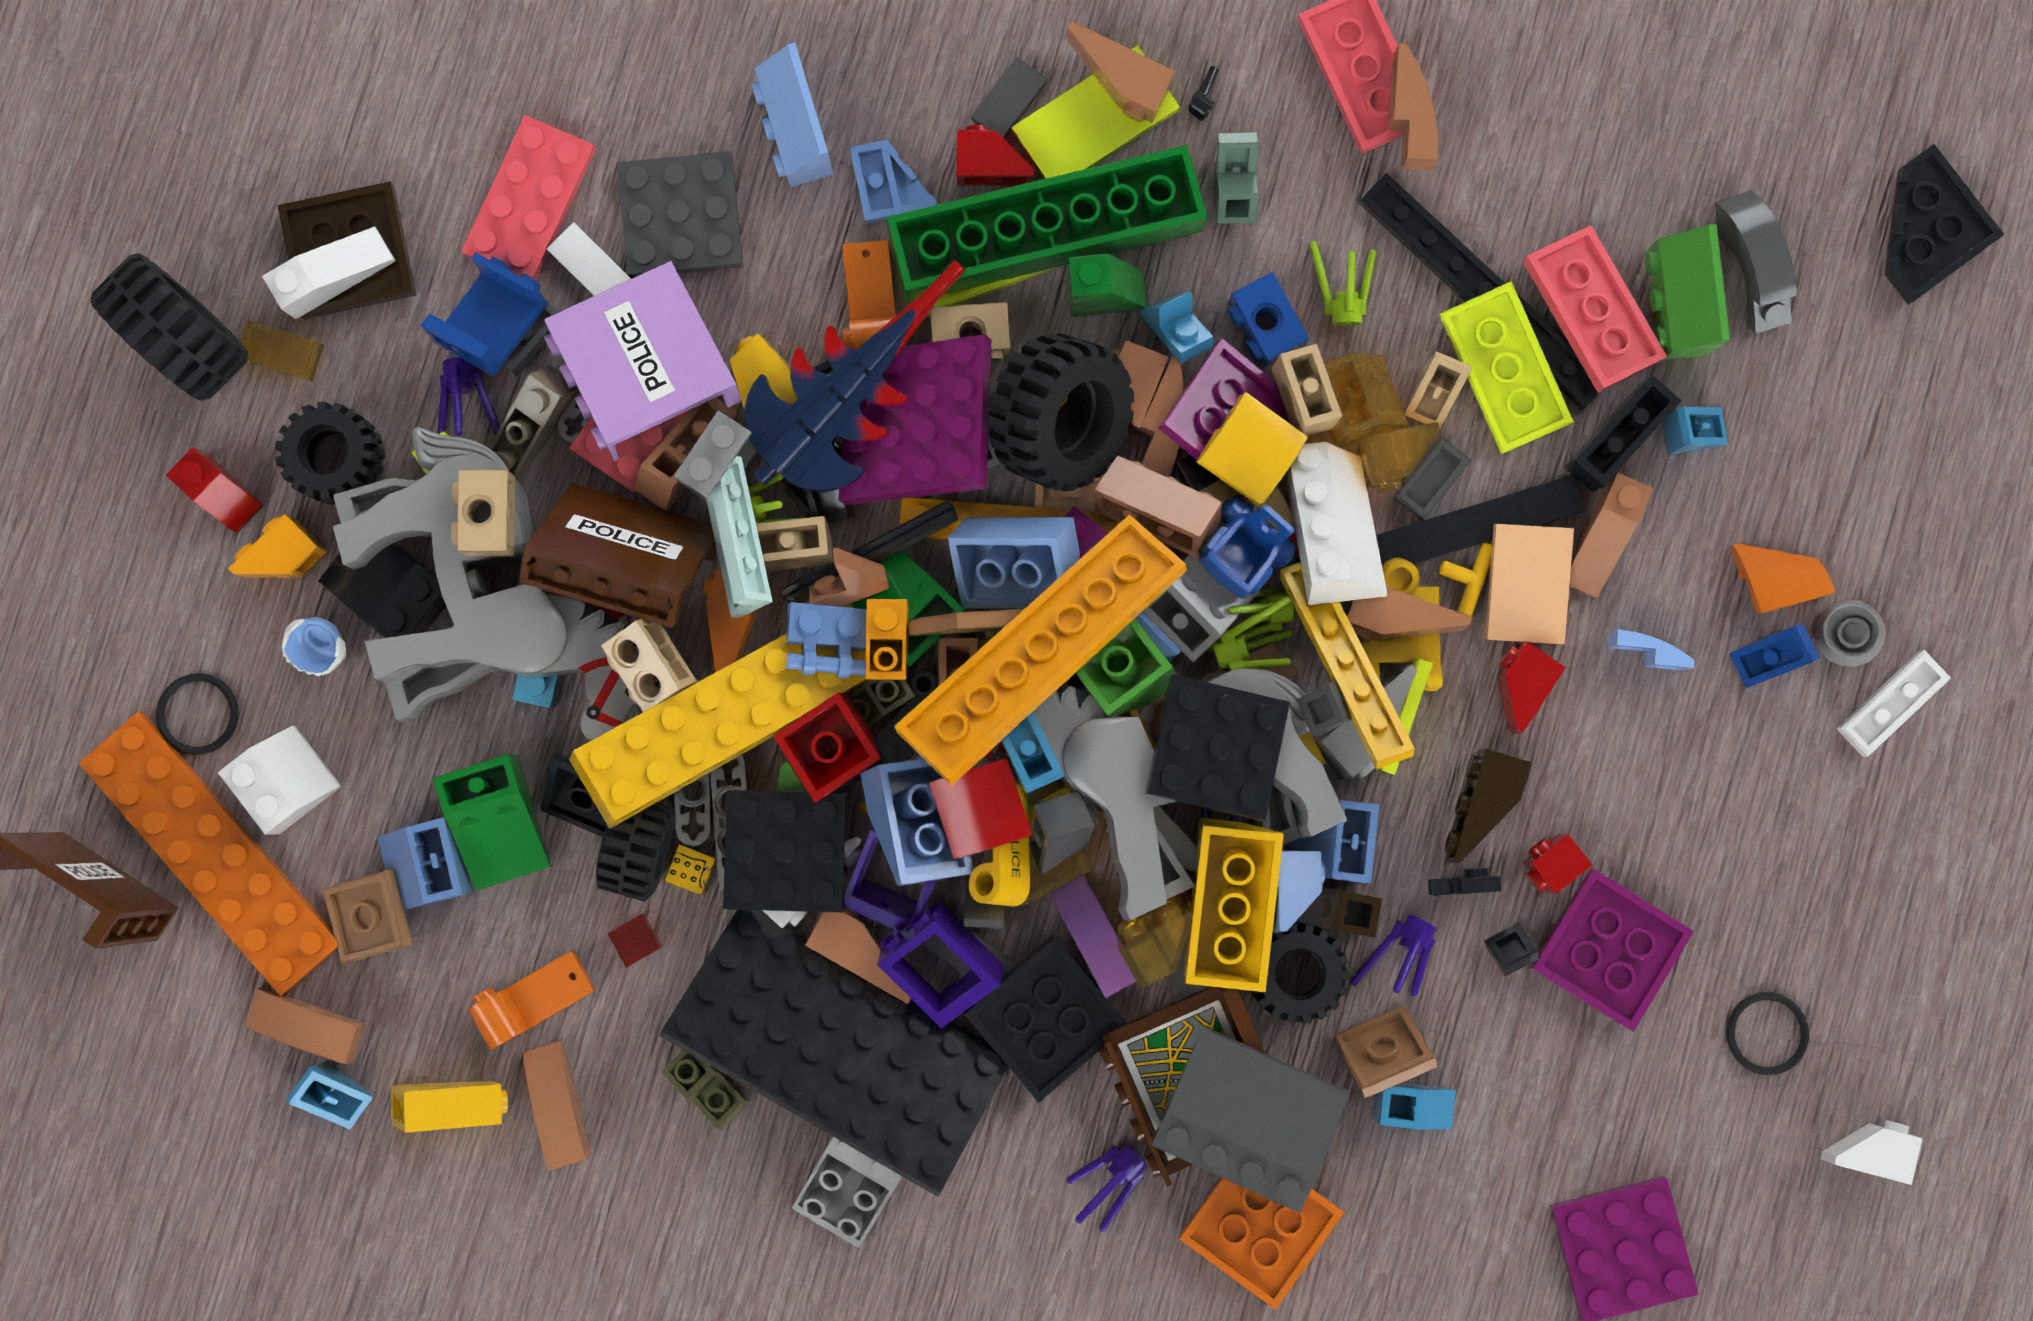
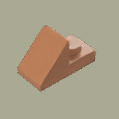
M833 548L834 564L839 575L836 577L829 575L817 580L813 586L809 587L810 604L836 607L846 606L889 589L887 571L882 564L839 548Z

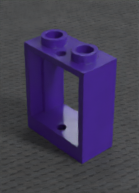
M872 827L845 893L843 907L901 931L909 925L911 918L919 910L927 907L937 880L926 881L919 899L916 901L865 879L879 843L875 829Z
M941 901L929 910L927 908L919 910L911 918L909 925L901 931L897 929L891 931L880 944L881 951L877 965L940 1028H943L1000 986L1003 964L964 927ZM934 934L971 969V971L941 993H938L903 958Z

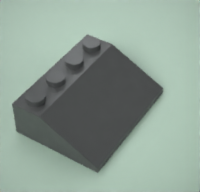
M1203 1026L1157 1126L1152 1146L1300 1213L1318 1176L1350 1097V1092Z

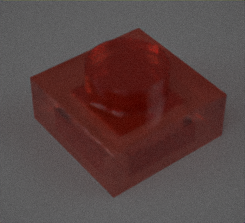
M644 914L635 917L608 933L626 968L662 948Z

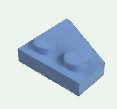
M888 140L849 147L866 225L887 221L888 216L937 205L936 199L918 181L915 173L901 160L897 151Z

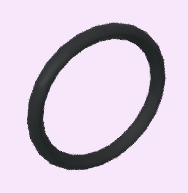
M203 673L189 674L173 681L163 691L156 709V721L161 735L173 748L186 754L203 755L220 748L231 738L238 721V705L231 689L222 680ZM193 681H203L216 686L223 692L230 707V719L224 733L213 743L202 747L187 746L177 741L169 732L165 722V708L172 693L182 685Z
M1760 992L1742 1000L1733 1009L1726 1028L1727 1042L1735 1059L1744 1068L1761 1075H1777L1794 1067L1802 1059L1809 1041V1027L1801 1009L1791 999L1772 992ZM1762 1000H1772L1787 1006L1794 1013L1800 1026L1801 1038L1795 1054L1785 1063L1775 1067L1758 1066L1747 1060L1738 1049L1735 1040V1026L1740 1014L1751 1004Z

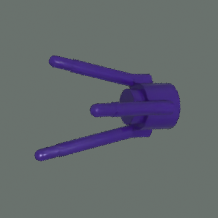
M460 357L444 360L442 362L443 375L440 376L441 393L438 434L446 430L450 393L453 400L455 435H462L461 395L471 393L473 391L472 386H475L493 433L496 436L500 426L484 386L482 371L474 370V365Z
M1408 915L1405 923L1397 920L1391 933L1359 968L1357 973L1351 978L1350 984L1352 986L1357 985L1396 939L1400 937L1401 940L1398 945L1408 950V953L1397 976L1393 991L1395 993L1401 991L1416 955H1420L1410 991L1412 996H1417L1429 953L1435 943V940L1432 938L1437 928L1413 915Z
M1125 1144L1120 1150L1114 1145L1105 1155L1067 1177V1183L1072 1184L1105 1164L1112 1162L1107 1169L1112 1173L1113 1178L1076 1216L1075 1221L1077 1223H1082L1115 1187L1121 1183L1125 1187L1099 1226V1230L1105 1232L1135 1186L1144 1178L1142 1172L1148 1165L1128 1144Z

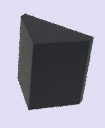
M554 754L550 762L540 811L603 837L607 823L569 761L570 757Z

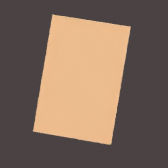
M1511 524L1493 525L1485 631L1486 640L1565 644L1574 528Z

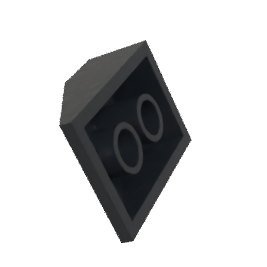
M396 542L377 553L366 566L354 570L343 565L339 553L318 580L319 583L384 638L426 632L446 607L437 574Z

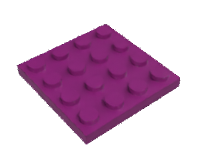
M987 335L904 346L882 376L890 387L906 395L909 400L906 404L898 406H880L866 399L860 404L864 416L873 424L886 428L888 435L876 441L864 443L848 441L842 438L841 458L851 465L861 467L864 470V474L855 482L839 489L838 501L844 505L986 489L988 454L987 413H989L992 340Z

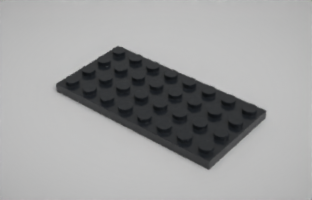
M737 910L660 1032V1037L938 1197L1008 1068L1007 1064L989 1043L952 1022L940 1028L912 999L907 1004L805 946L808 939L787 927L781 928L763 913L757 910Z

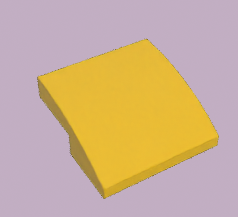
M1245 392L1239 396L1223 425L1214 431L1197 463L1253 503L1261 506L1287 472L1308 436Z

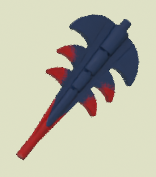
M956 260L922 294L857 350L846 345L838 336L833 326H828L826 328L824 345L826 356L833 368L829 374H823L814 369L807 360L804 350L797 348L791 362L790 372L792 386L798 397L794 404L784 402L777 397L765 375L761 374L756 379L747 395L744 420L745 428L752 432L749 437L750 442L766 461L754 474L763 485H766L778 472L797 487L808 491L829 492L850 485L864 474V470L861 467L851 465L839 456L834 448L833 441L839 436L848 441L864 443L876 441L888 435L886 428L873 424L864 416L860 404L864 399L880 406H898L908 402V397L890 387L882 375L937 301L966 271Z

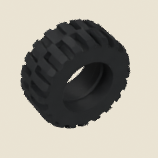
M140 253L129 255L92 292L90 303H92V307L98 312L99 316L132 349L139 353L144 360L155 367L182 391L184 390L188 395L199 401L211 399L247 363L249 353L235 335L199 300L175 281L173 277Z
M1045 334L1038 337L1037 340L1033 339L1021 347L1022 352L1014 353L1007 361L1009 365L1006 370L1000 371L996 379L999 382L996 391H991L989 399L992 408L991 412L987 413V424L992 431L988 435L992 448H995L994 452L997 459L1011 473L1055 491H1073L1078 489V487L1082 488L1093 483V477H1101L1108 470L1107 465L1113 462L1117 455H1120L1118 450L1122 443H1126L1129 436L1127 432L1128 424L1133 421L1134 411L1131 409V403L1135 402L1134 391L1129 387L1132 381L1127 369L1124 368L1123 362L1116 354L1111 353L1109 349L1067 334ZM1068 395L1064 416L1055 429L1057 413L1065 397Z

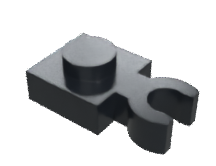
M1488 868L1464 869L1465 877L1428 879V892L1432 896L1501 891L1500 876L1488 875Z

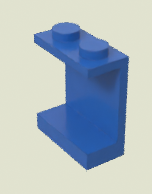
M475 252L471 259L480 270L481 275L446 321L429 313L422 322L421 327L435 344L494 377L548 303L539 291L541 288L540 284L525 273L518 276L512 273L511 269L500 259L492 256L489 260Z

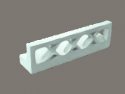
M736 456L706 500L730 615L732 618H741L773 601L742 457Z

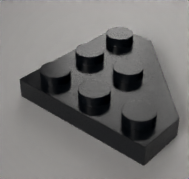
M1935 144L1901 167L1897 174L1885 276L1908 305L2005 235Z

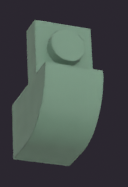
M1257 132L1218 133L1217 154H1215L1214 159L1217 224L1256 222L1258 200L1256 180Z

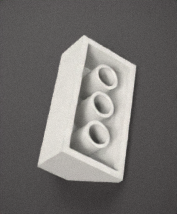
M1328 442L1304 444L1285 473L1308 605L1386 597L1387 589L1361 457Z

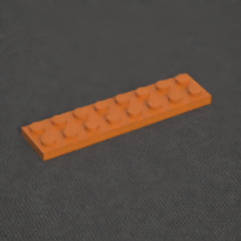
M136 712L79 762L80 766L280 997L286 996L338 950L333 929L180 753L163 738L159 729L144 712Z

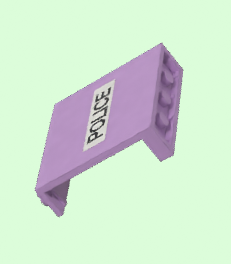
M672 261L544 319L550 331V334L544 336V339L553 357L561 354L565 365L560 366L559 369L569 388L577 386L581 395L574 399L584 419L593 418L597 427L590 431L600 451L608 448L614 461L620 459L615 450L616 444L721 395L727 408L741 402L737 385Z

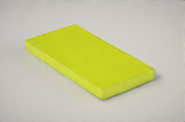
M1138 45L1131 49L1137 53L1144 55V53ZM1091 75L1011 127V132L1042 178L1046 179L1098 165L1179 112L1180 106L1170 91H1168L1153 123L1143 120V122L1135 121L1123 113V109L1116 105L1096 77Z
M1512 281L1439 314L1458 360L1472 366L1467 380L1500 454H1504L1574 423Z

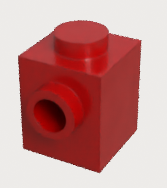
M1558 834L1550 841L1547 837L1543 838L1528 850L1531 856L1523 862L1529 870L1526 873V877L1539 892L1545 890L1551 894L1560 892L1593 865L1569 834Z

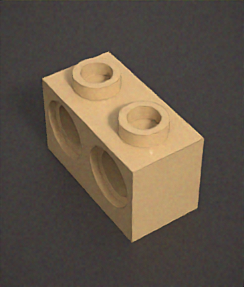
M645 619L636 620L601 645L607 655L610 667L619 673L628 688L631 700L643 712L697 682L661 624ZM633 642L637 645L639 649V656H637L633 651ZM654 675L660 681V690L654 684Z

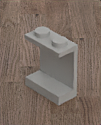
M718 410L674 477L688 491L707 502L706 498H709L736 456L742 457L744 471H746L757 455V450L749 440L752 432Z

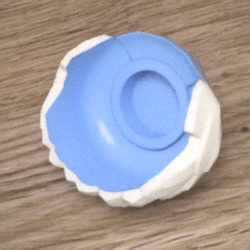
M319 617L298 619L291 622L285 629L282 640L283 656L286 657V662L292 663L293 667H296L298 671H305L308 675L315 674L319 677L331 673L346 658L345 642L335 625L326 619Z

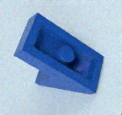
M1803 623L1785 630L1775 631L1729 653L1746 688L1812 663L1820 658Z

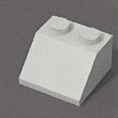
M294 725L248 748L218 772L265 835L281 834L342 787Z

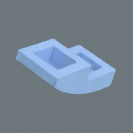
M1619 629L1608 633L1607 648L1644 651V667L1681 671L1694 668V659L1660 639Z

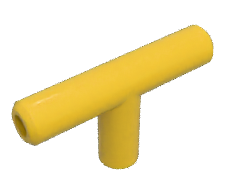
M1484 542L1481 544L1472 570L1446 560L1442 561L1438 572L1440 575L1466 584L1457 610L1459 613L1472 617L1491 565V543Z

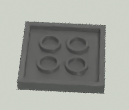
M731 151L617 162L627 275L630 278H635L672 261L677 273L744 267L734 163Z

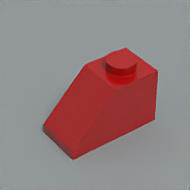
M970 125L965 130H957V186L1013 187L1033 182L1034 168L996 130H988V127L983 125Z
M194 447L166 474L191 500L235 533H238L264 506L209 454Z
M1528 642L1518 644L1517 647L1511 645L1499 662V665L1503 667L1497 676L1508 730L1514 734L1525 731L1566 669V667Z

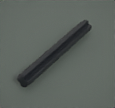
M944 501L854 549L850 553L879 563L956 522L958 514L950 501ZM834 561L785 586L783 594L789 604L790 602L804 603L810 599L809 587L813 586L817 580L829 575L838 576L839 573Z

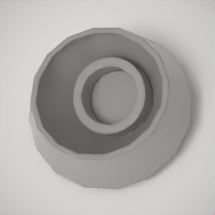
M1843 600L1831 604L1820 614L1815 624V641L1819 651L1829 661L1840 666L1856 667L1870 662L1879 654L1885 643L1886 628L1881 616L1871 606L1861 601Z

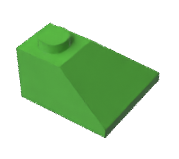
M1134 619L1085 663L1076 674L1110 718L1151 704L1167 692L1170 675L1176 674V672L1138 621Z

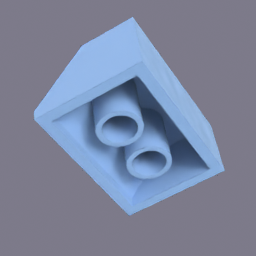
M788 44L754 68L758 81L751 83L757 105L765 104L769 117L762 119L768 142L776 140L779 149L778 154L772 155L779 178L787 176L790 187L834 175L796 44Z
M1074 517L965 518L948 537L963 608L1025 609L1072 567L1080 557Z

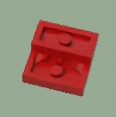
M1007 757L968 770L952 786L943 777L929 782L954 859L1032 836Z

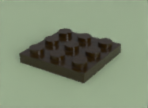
M391 181L277 205L288 260L372 227L377 228L396 260L304 314L301 318L308 319L417 296L395 186Z

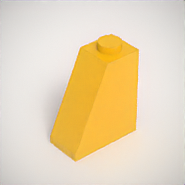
M757 333L754 337H746L735 347L734 352L736 354L729 360L744 409L747 395L753 383L761 374L768 378L770 387L782 401L794 404L798 400L790 378L791 367L765 338Z
M495 1081L390 1085L391 1125L405 1133L502 1124V1114L507 1113L508 1109L506 1090H501V1084Z

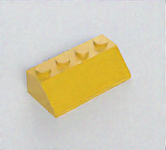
M1200 819L1193 882L1195 887H1193L1183 972L1186 984L1266 992L1284 837L1282 832L1242 822Z

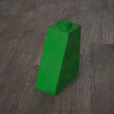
M1110 254L1069 257L1067 289L1070 317L1139 311L1146 307L1142 270Z

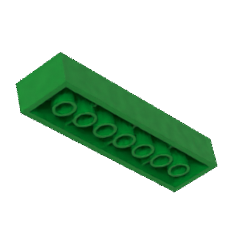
M1183 145L888 216L887 232L907 304L922 294L954 260L966 271L944 294L1067 265L1069 257L1112 254L1203 231L1208 217L1188 145Z

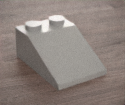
M1412 664L1397 670L1382 683L1397 715H1399L1417 672V669ZM1351 720L1320 735L1315 740L1325 761L1340 779L1353 778L1355 780L1358 777L1362 779L1375 768Z

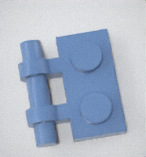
M790 602L787 613L786 644L801 646V654L787 653L785 668L801 670V674L804 675L826 672L836 673L838 678H850V675L865 676L866 660L852 659L851 650L863 652L866 650V609ZM816 647L837 649L836 657L817 656Z

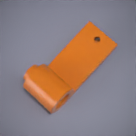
M888 240L842 244L850 315L849 328L842 329L843 342L854 350H857L896 316Z
M573 949L501 991L495 993L494 989L490 987L471 998L474 1005L467 1010L491 1051L596 991Z

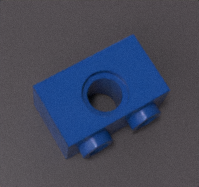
M1273 272L1231 294L1228 301L1230 306L1227 307L1229 317L1236 328L1242 326L1248 337L1245 344L1249 354L1255 362L1260 360L1264 368L1274 364L1280 354L1303 348L1308 343L1309 337ZM1261 314L1269 315L1274 320L1275 327L1271 330H1263L1256 324L1255 317Z

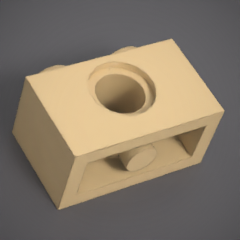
M1007 302L941 306L931 309L932 342L960 338L963 330L973 327L978 329L982 335L985 334L992 340L991 363L1003 361V356H1011Z
M1313 344L1280 354L1272 366V371L1291 425L1306 436L1333 429L1341 419L1342 414L1318 345Z
M459 470L458 481H454L452 485V501L455 506H458V521H453L451 526L452 544L457 545V551L465 556H514L515 476L508 470ZM482 504H490L491 515L489 519L483 523H476L474 520L476 508Z
M825 516L756 524L766 572L824 566L833 561L830 527Z

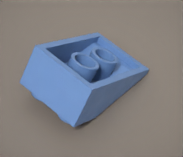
M924 759L878 765L860 773L868 815L898 886L972 873L973 866L970 855L957 859L953 858L929 785L930 781L942 778V776Z

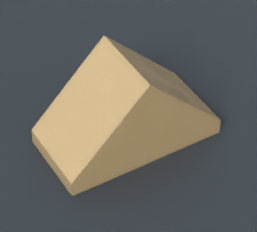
M1436 351L1426 362L1404 415L1440 430L1470 374L1472 366Z

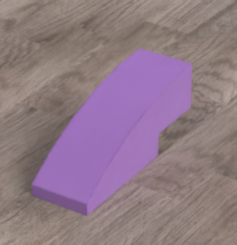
M1083 873L1049 891L1052 900L1105 998L1140 980Z

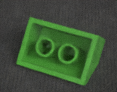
M1717 224L1659 238L1648 248L1645 254V269L1647 274H1651L1653 289L1649 293V305L1651 311L1656 312L1657 326L1654 328V334L1668 356L1664 360L1707 356L1730 340Z

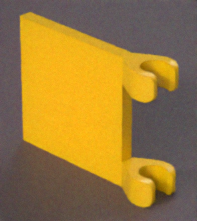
M1417 587L1411 594V596L1439 605V587ZM1440 634L1383 641L1371 639L1370 643L1362 642V647L1379 680V663L1411 664L1412 658L1418 657L1433 663L1424 691L1435 692L1442 687Z

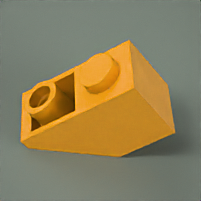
M284 514L282 517L277 516L270 520L262 530L264 534L254 544L249 543L242 547L234 556L236 561L228 569L233 574L245 578H301L328 550L296 518Z
M867 599L866 680H906L909 643L907 622H909V603L907 599Z

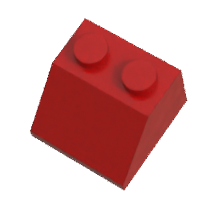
M840 692L773 735L815 803L882 759L871 730L849 695Z

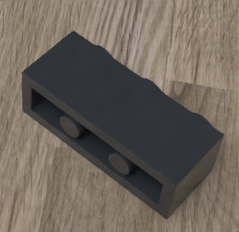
M1651 375L1633 390L1564 468L1572 475H1575V478L1592 493L1606 485L1682 400L1654 375Z

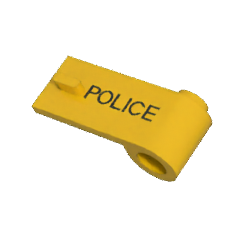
M1016 784L1028 819V793H1026L1022 785ZM1029 837L993 848V862L978 865L972 871L969 878V891L975 901L982 904L1016 907L1027 899L1030 890Z

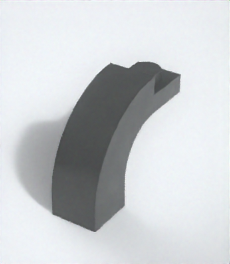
M1752 191L1716 201L1718 237L1732 249L1743 272L1747 292L1749 328L1757 334L1792 323L1791 297L1797 296L1795 272L1786 240L1773 213L1764 201Z

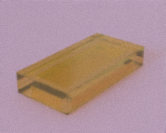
M251 321L247 322L241 343L249 353L247 362L312 382L325 347L322 343Z

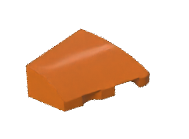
M1741 543L1730 546L1740 580L1746 579L1756 615L1836 593L1826 569L1817 558Z

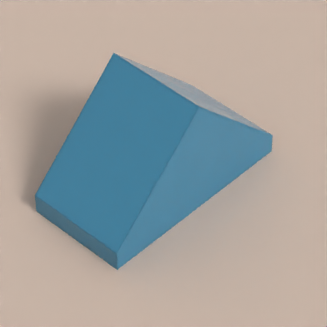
M1680 407L1673 410L1662 422L1668 455L1728 445L1721 407Z
M325 1061L308 1068L286 1101L292 1106L351 1129L371 1102L373 1096Z

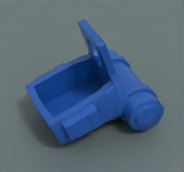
M1235 495L1222 503L1221 521L1225 526L1219 527L1201 548L1202 556L1199 562L1219 584L1243 599L1248 595L1253 596L1265 582L1269 580L1273 573L1271 565L1277 570L1287 566L1293 560L1297 546L1288 539L1295 529L1270 506L1264 504L1257 510H1254L1253 504L1246 502L1241 496ZM1265 518L1273 521L1278 526L1279 530H1277Z

